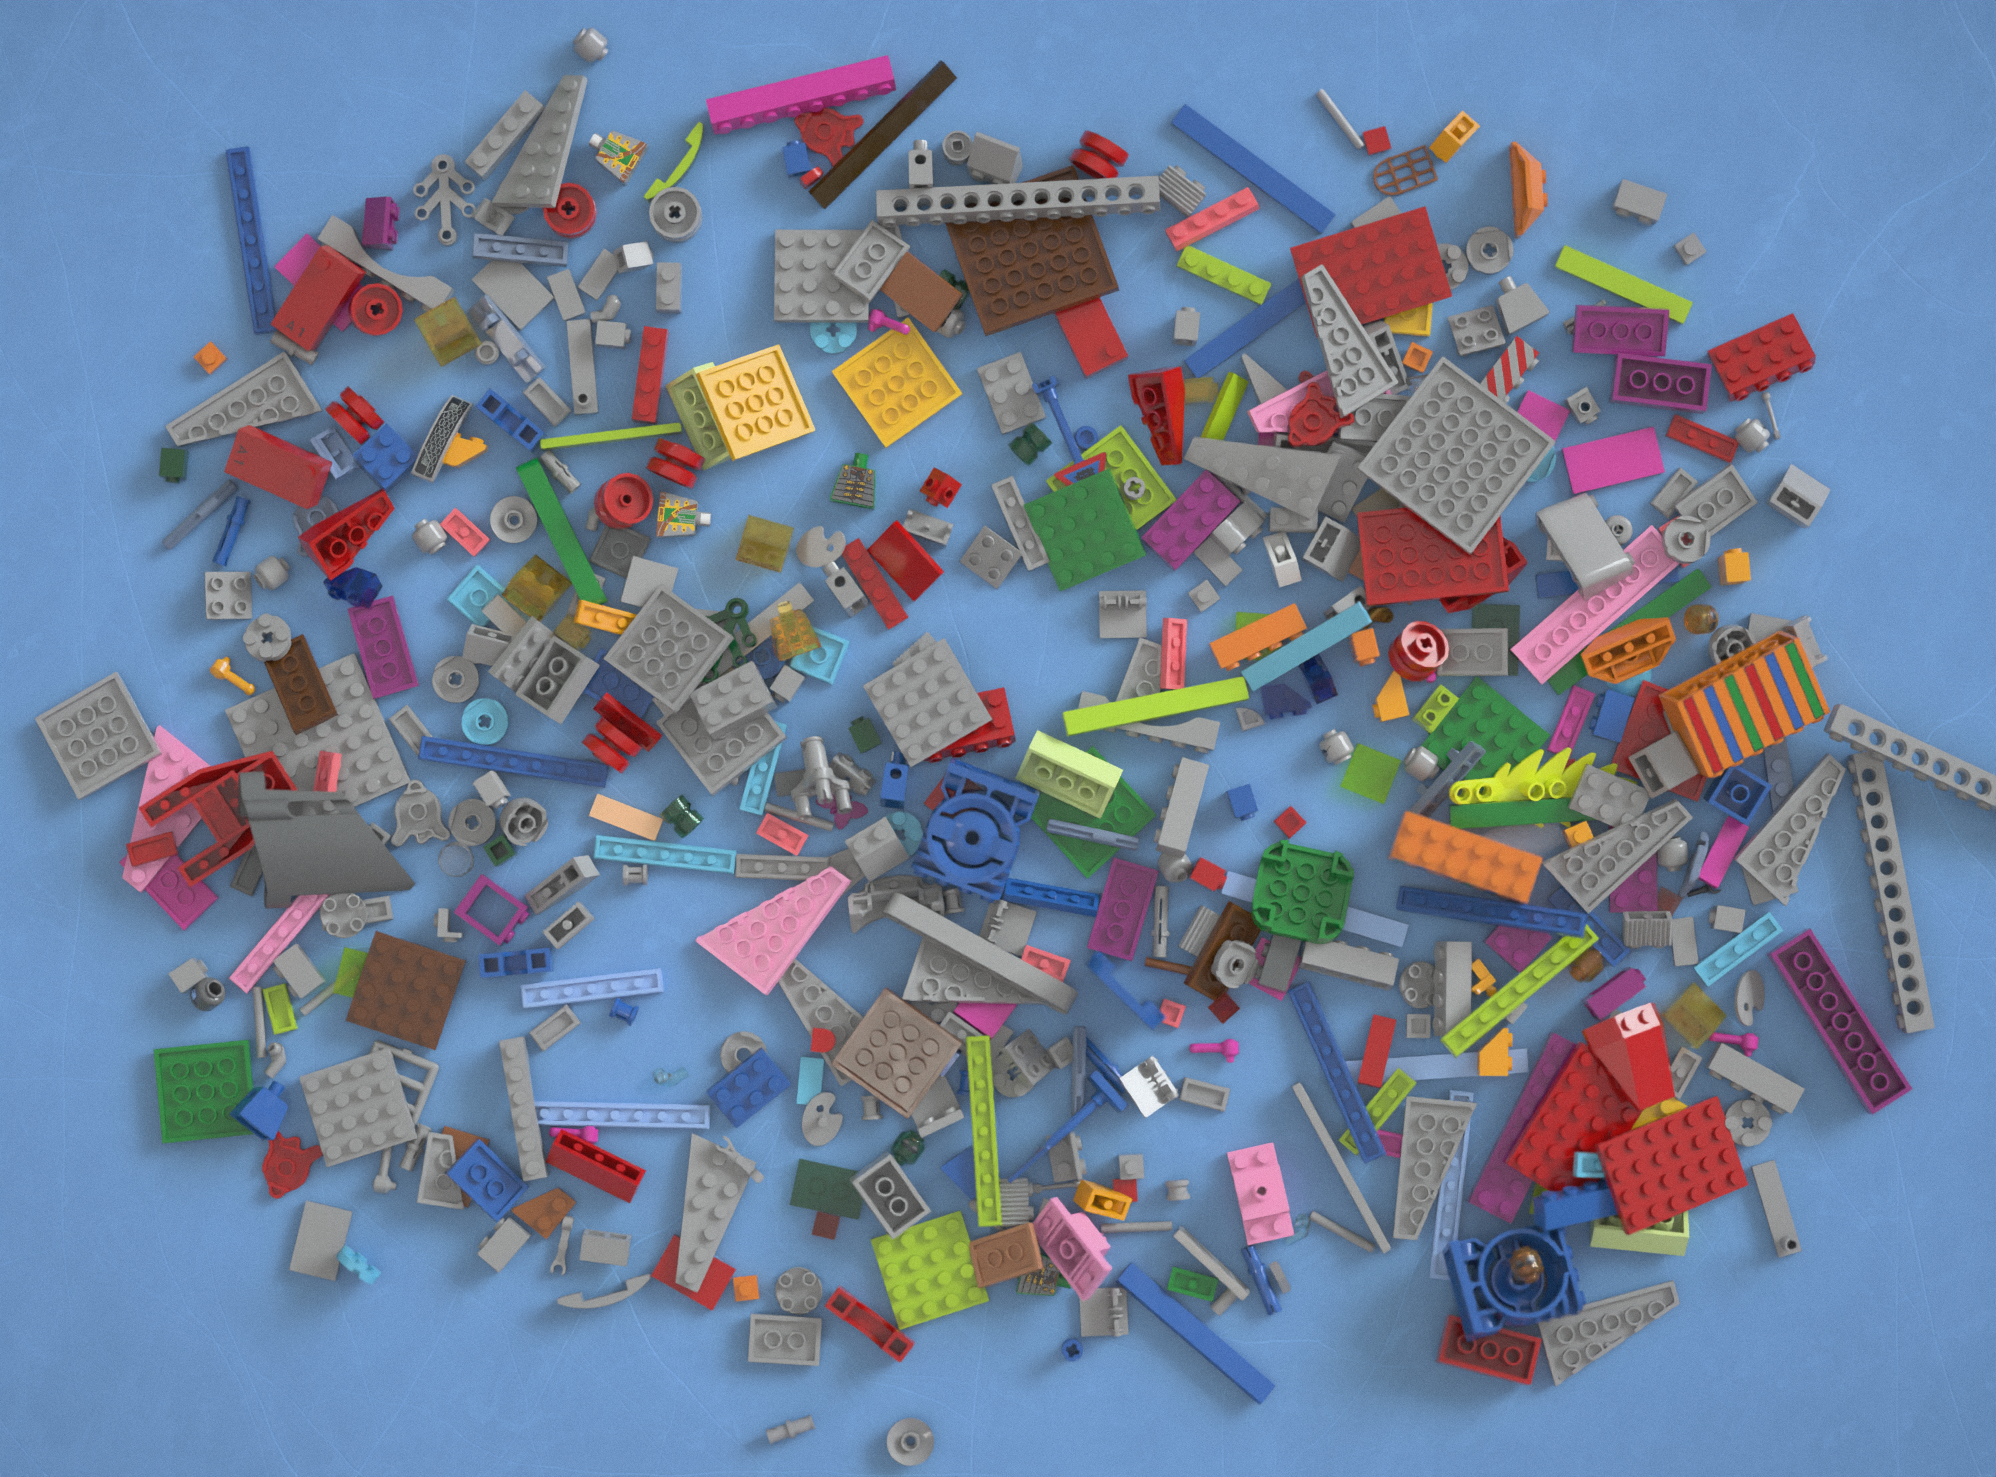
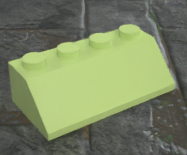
M713 362L692 368L665 385L695 452L706 459L702 467L703 470L731 459L696 377L698 372L715 367Z
M1037 730L1015 779L1101 819L1123 770Z
M1688 1210L1630 1235H1625L1618 1214L1590 1220V1247L1685 1256L1689 1240Z

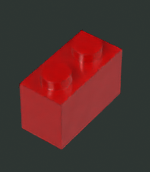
M1199 857L1188 879L1214 892L1216 889H1222L1227 876L1224 875L1226 870Z

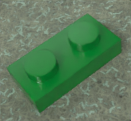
M1173 1266L1167 1290L1213 1302L1219 1279Z

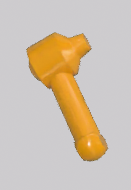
M230 658L217 659L210 667V673L215 678L220 680L227 679L243 690L246 695H252L255 692L253 684H249L230 671Z

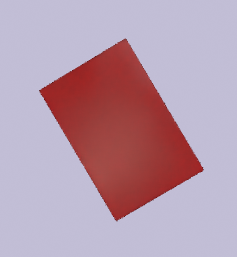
M897 520L867 549L872 557L914 602L944 573L941 567Z
M674 1234L651 1276L713 1311L736 1269L713 1257L698 1293L677 1284L676 1275L681 1237Z

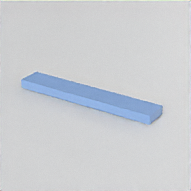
M661 968L520 985L523 1008L664 992Z

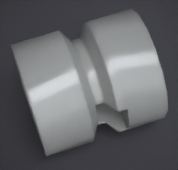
M953 131L945 136L943 140V155L948 163L954 166H961L968 162L973 142L967 133Z

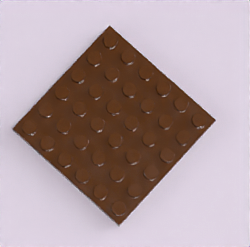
M1074 165L1022 183L1079 180ZM1063 198L1060 202L1068 203L1071 199ZM1040 199L1036 203L1042 205L1045 204L1047 200ZM1017 200L1013 203V205L1019 206L1022 205L1024 202L1021 200ZM992 202L989 206L997 207L1000 205V202ZM969 203L966 207L974 208L977 204ZM1085 215L1081 218L1061 216L1058 219L1039 217L1035 220L1020 218L1009 222L1001 220H990L987 223L967 221L964 224L945 222L985 337L1119 291L1118 283L1092 215Z

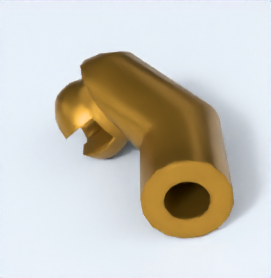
M1372 607L1367 612L1372 622L1363 628L1367 630L1373 622L1389 623L1393 620L1394 615L1387 607Z

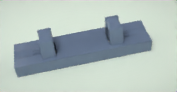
M488 295L483 296L468 310L478 322L479 327L487 333L508 359V363L516 369L526 383L531 382L546 368Z
M1469 741L1461 752L1451 748L1446 755L1452 762L1430 787L1421 783L1416 788L1421 797L1409 812L1429 818L1449 795L1450 787L1455 782L1461 781L1487 751L1481 745Z

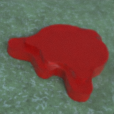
M823 108L817 112L810 111L796 116L795 125L800 130L806 147L816 154L827 157L831 165L834 166L843 158L841 148H851L854 146L853 133L863 125V118L858 114L844 116L836 110Z
M1311 382L1307 386L1305 398L1293 408L1290 414L1288 442L1293 447L1321 445L1328 441L1339 428L1351 426L1354 423V416L1350 413L1341 418L1339 412L1334 411V407L1337 404L1335 398L1323 395L1320 385L1316 382Z
M278 1130L274 1140H268L269 1150L262 1165V1172L269 1186V1194L275 1199H279L287 1192L301 1187L309 1176L313 1162L323 1156L320 1145H314L303 1150L300 1147L301 1139L299 1137L284 1138Z

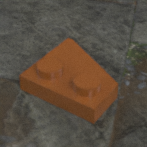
M558 1187L514 1207L511 1211L547 1239L576 1204V1201Z

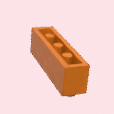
M1293 603L1209 643V647L1220 670L1226 667V670L1230 671L1240 666L1238 661L1246 657L1248 661H1251L1261 656L1260 651L1267 647L1272 651L1282 646L1281 641L1286 638H1290L1293 641L1303 635L1302 631L1307 629L1296 604Z

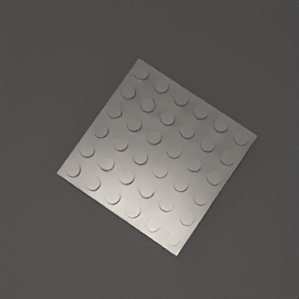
M1442 356L1358 466L1357 470L1468 554H1471L1556 441Z
M355 653L319 668L339 715L298 735H295L275 688L225 710L244 756L249 757L273 751L298 791H313L320 751L341 754V766L338 772L336 792H342L354 808L405 786L411 781L376 700L373 699L369 683ZM330 800L289 802L287 805L289 813L294 816L340 813Z

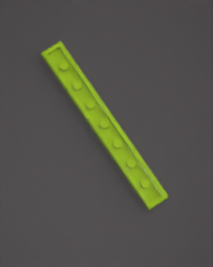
M1244 676L1066 711L1062 713V718L1068 737L1248 701L1249 695Z
M1587 924L1583 939L1564 936L1443 1036L1440 1041L1457 1058L1595 944L1599 938Z
M990 1035L966 1037L978 1227L1001 1226L1002 1214Z

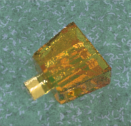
M784 601L777 605L780 616L770 619L774 654L779 661L822 647L802 609L793 611L790 601Z

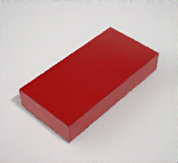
M172 831L126 844L132 867L179 854Z

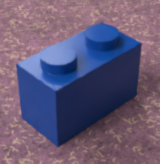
M1608 689L1604 690L1603 694L1600 693L1596 702V707H1599L1597 716L1593 715L1589 724V729L1592 730L1591 736L1617 744L1620 743L1634 698Z

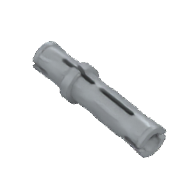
M1154 886L1153 931H1151V936H1153L1152 957L1167 958V936H1170V932L1167 931L1169 887ZM1162 899V919L1160 920V900ZM1161 924V944L1159 945V926Z

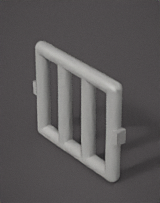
M376 1040L369 1054L390 1048L392 1056L428 1070L423 1083L398 1074L402 1086L419 1092L415 1105L407 1103L414 1128H416L438 1073L439 1065L414 1055L413 1051L404 1048L402 1050Z

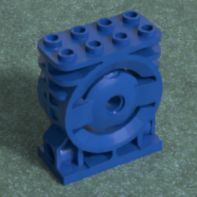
M952 758L941 785L945 798L931 813L911 868L915 869L914 874L924 878H927L928 875L937 878L936 882L949 886L951 883L959 886L958 890L971 895L972 892L981 895L980 899L994 903V900H1000L1019 849V825L1030 821L1040 790ZM967 778H969V780L985 785L988 791L981 789L963 790ZM948 789L955 791L956 793L950 795ZM999 790L1012 796L1015 795L1012 808L1002 798L992 793V791ZM970 807L983 809L996 818L1001 826L1002 833L1012 837V841L1000 837L995 822L983 812L965 811L953 819L940 813L944 811L954 814L958 810ZM1015 814L1024 818L1017 820ZM970 831L976 832L979 835V841L976 843L968 842L966 834ZM935 836L946 839V845L949 852L955 859L959 860L960 862L974 865L983 863L990 857H994L1003 862L1000 865L995 862H990L989 864L979 868H966L960 866L948 857L943 848L942 842L936 841Z
M1528 1225L1521 1229H1512L1498 1234L1486 1244L1476 1238H1471L1459 1241V1239L1450 1241L1446 1245L1442 1253L1467 1342L1497 1334L1503 1325L1524 1327L1539 1322H1549L1556 1318L1562 1319L1569 1315L1575 1316L1583 1310V1305H1586V1299L1583 1291H1580L1578 1287L1579 1274L1577 1269L1572 1266L1571 1259H1573V1253L1570 1245H1567L1564 1236L1567 1235L1565 1227L1546 1231L1537 1225ZM1518 1243L1521 1244L1524 1253L1540 1262L1546 1275L1547 1287L1544 1297L1538 1304L1539 1311L1536 1309L1535 1301L1543 1291L1544 1274L1536 1261L1533 1264L1515 1269L1516 1261L1521 1260L1526 1264L1525 1260L1528 1257L1521 1254ZM1494 1248H1496L1499 1261L1493 1267L1490 1275L1491 1288L1495 1297L1504 1305L1512 1307L1513 1311L1501 1306L1491 1296L1487 1287V1272L1495 1259L1492 1251ZM1474 1265L1470 1281L1466 1266ZM1512 1276H1520L1523 1284L1516 1285L1512 1280ZM1476 1302L1482 1311H1477Z

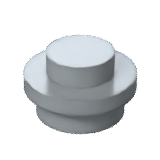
M484 341L477 346L475 355L480 363L490 365L498 359L499 350L493 342Z

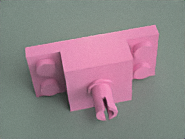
M1273 1142L1227 1152L1248 1246L1294 1236L1289 1205Z
M1057 1197L1052 1198L1033 1222L1037 1242L1081 1300H1088L1112 1270L1104 1259V1255L1111 1247L1107 1243L1106 1237H1103L1104 1234L1099 1233L1084 1212L1071 1215Z

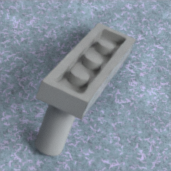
M591 320L567 321L574 414L599 413Z
M1775 1160L1751 1166L1777 1257L1780 1258L1802 1251Z
M1182 1225L1175 1231L1173 1237L1228 1287L1210 1306L1216 1314L1221 1316L1238 1297L1243 1301L1249 1295L1250 1289Z

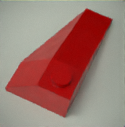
M1181 366L1128 374L1133 402L1140 407L1143 414L1141 420L1144 425L1147 424L1152 435L1150 440L1161 465L1182 464L1185 387Z
M380 489L318 522L298 536V539L308 556L331 581L353 564L354 557L361 549L366 547L368 539L375 531L379 530L395 508L385 490Z

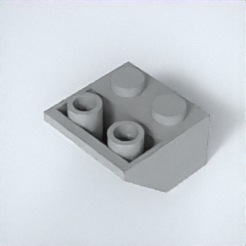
M1790 464L1765 504L1805 529L1810 526L1822 508L1831 489Z
M1325 517L1301 560L1343 582L1360 550V538L1346 527Z
M1677 731L1628 757L1651 799L1700 773Z

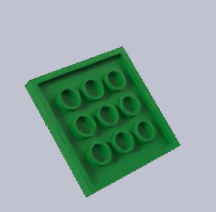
M1110 468L1023 505L1034 532L1039 536L1050 561L1048 565L1060 591L1147 555Z
M1476 676L1459 697L1456 704L1421 746L1438 757L1437 766L1444 771L1452 762L1446 755L1451 748L1461 752L1469 741L1481 745L1487 752L1461 780L1464 781L1492 778L1505 763L1511 764L1510 772L1522 760L1539 750L1550 734ZM1483 786L1480 788L1479 794L1483 792Z
M1093 746L1086 751V753L1107 762ZM1120 776L1101 819L1044 792L1037 799L1031 819L1088 879L1120 848L1047 832L1049 819L1135 836L1156 814Z
M249 1040L154 1049L162 1143L254 1134L229 1115L254 1088Z

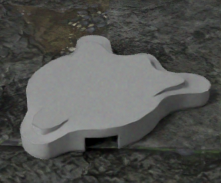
M410 781L407 789L395 805L397 828L391 838V843L398 847L402 846L411 835L416 837V841L419 844L426 843L432 837L441 841L448 840L451 833L442 822V807L439 799L434 793L426 789L421 781Z

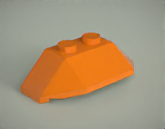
M1511 142L1509 145L1514 233L1515 239H1517L1542 214L1544 207L1548 205L1547 193H1543L1542 184H1546V172L1541 170V163L1517 142Z
M1669 618L1638 619L1596 637L1583 651L1581 657L1590 677L1617 684L1659 666L1671 645L1676 641V637Z

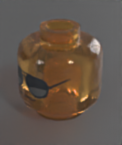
M1708 604L1690 606L1683 618L1686 629L1695 635L1712 633L1717 628L1719 622L1716 609Z
M1530 1247L1515 1250L1509 1260L1514 1278L1518 1281H1525L1526 1284L1538 1281V1276L1544 1270L1538 1252L1530 1249Z

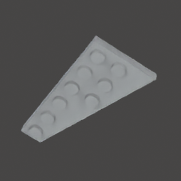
M563 75L491 203L494 206L555 208L588 81L583 75Z
M1828 753L1823 756L1734 857V860L1784 906L1788 904L1789 895L1793 886L1795 887L1798 881L1797 877L1802 865L1805 864L1819 833V826L1823 818L1826 817L1830 801L1835 796L1846 771Z
M923 937L902 1000L906 1002L1045 1005Z
M794 959L778 983L811 1038L813 1028L828 1029L835 1035L836 1042L834 1047L828 1052L820 1053L840 1086H843L852 1079L831 1065V1063L864 1017L798 960Z
M1671 1280L1586 1303L1578 1315H1569L1562 1319L1556 1318L1549 1322L1537 1323L1554 1386H1558L1562 1381L1576 1374L1583 1367L1597 1360L1625 1341V1339L1679 1305L1680 1302L1674 1281Z

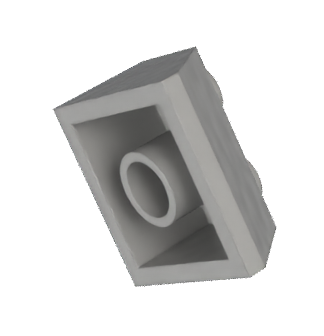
M976 132L967 164L969 175L979 182L984 180L992 184L1016 183L1023 168L1020 148Z
M886 817L845 840L846 845L869 882L910 858Z

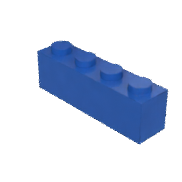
M1606 1178L1605 1181L1585 1182L1584 1186L1564 1187L1562 1191H1546L1540 1196L1533 1197L1535 1225L1546 1231L1618 1214Z

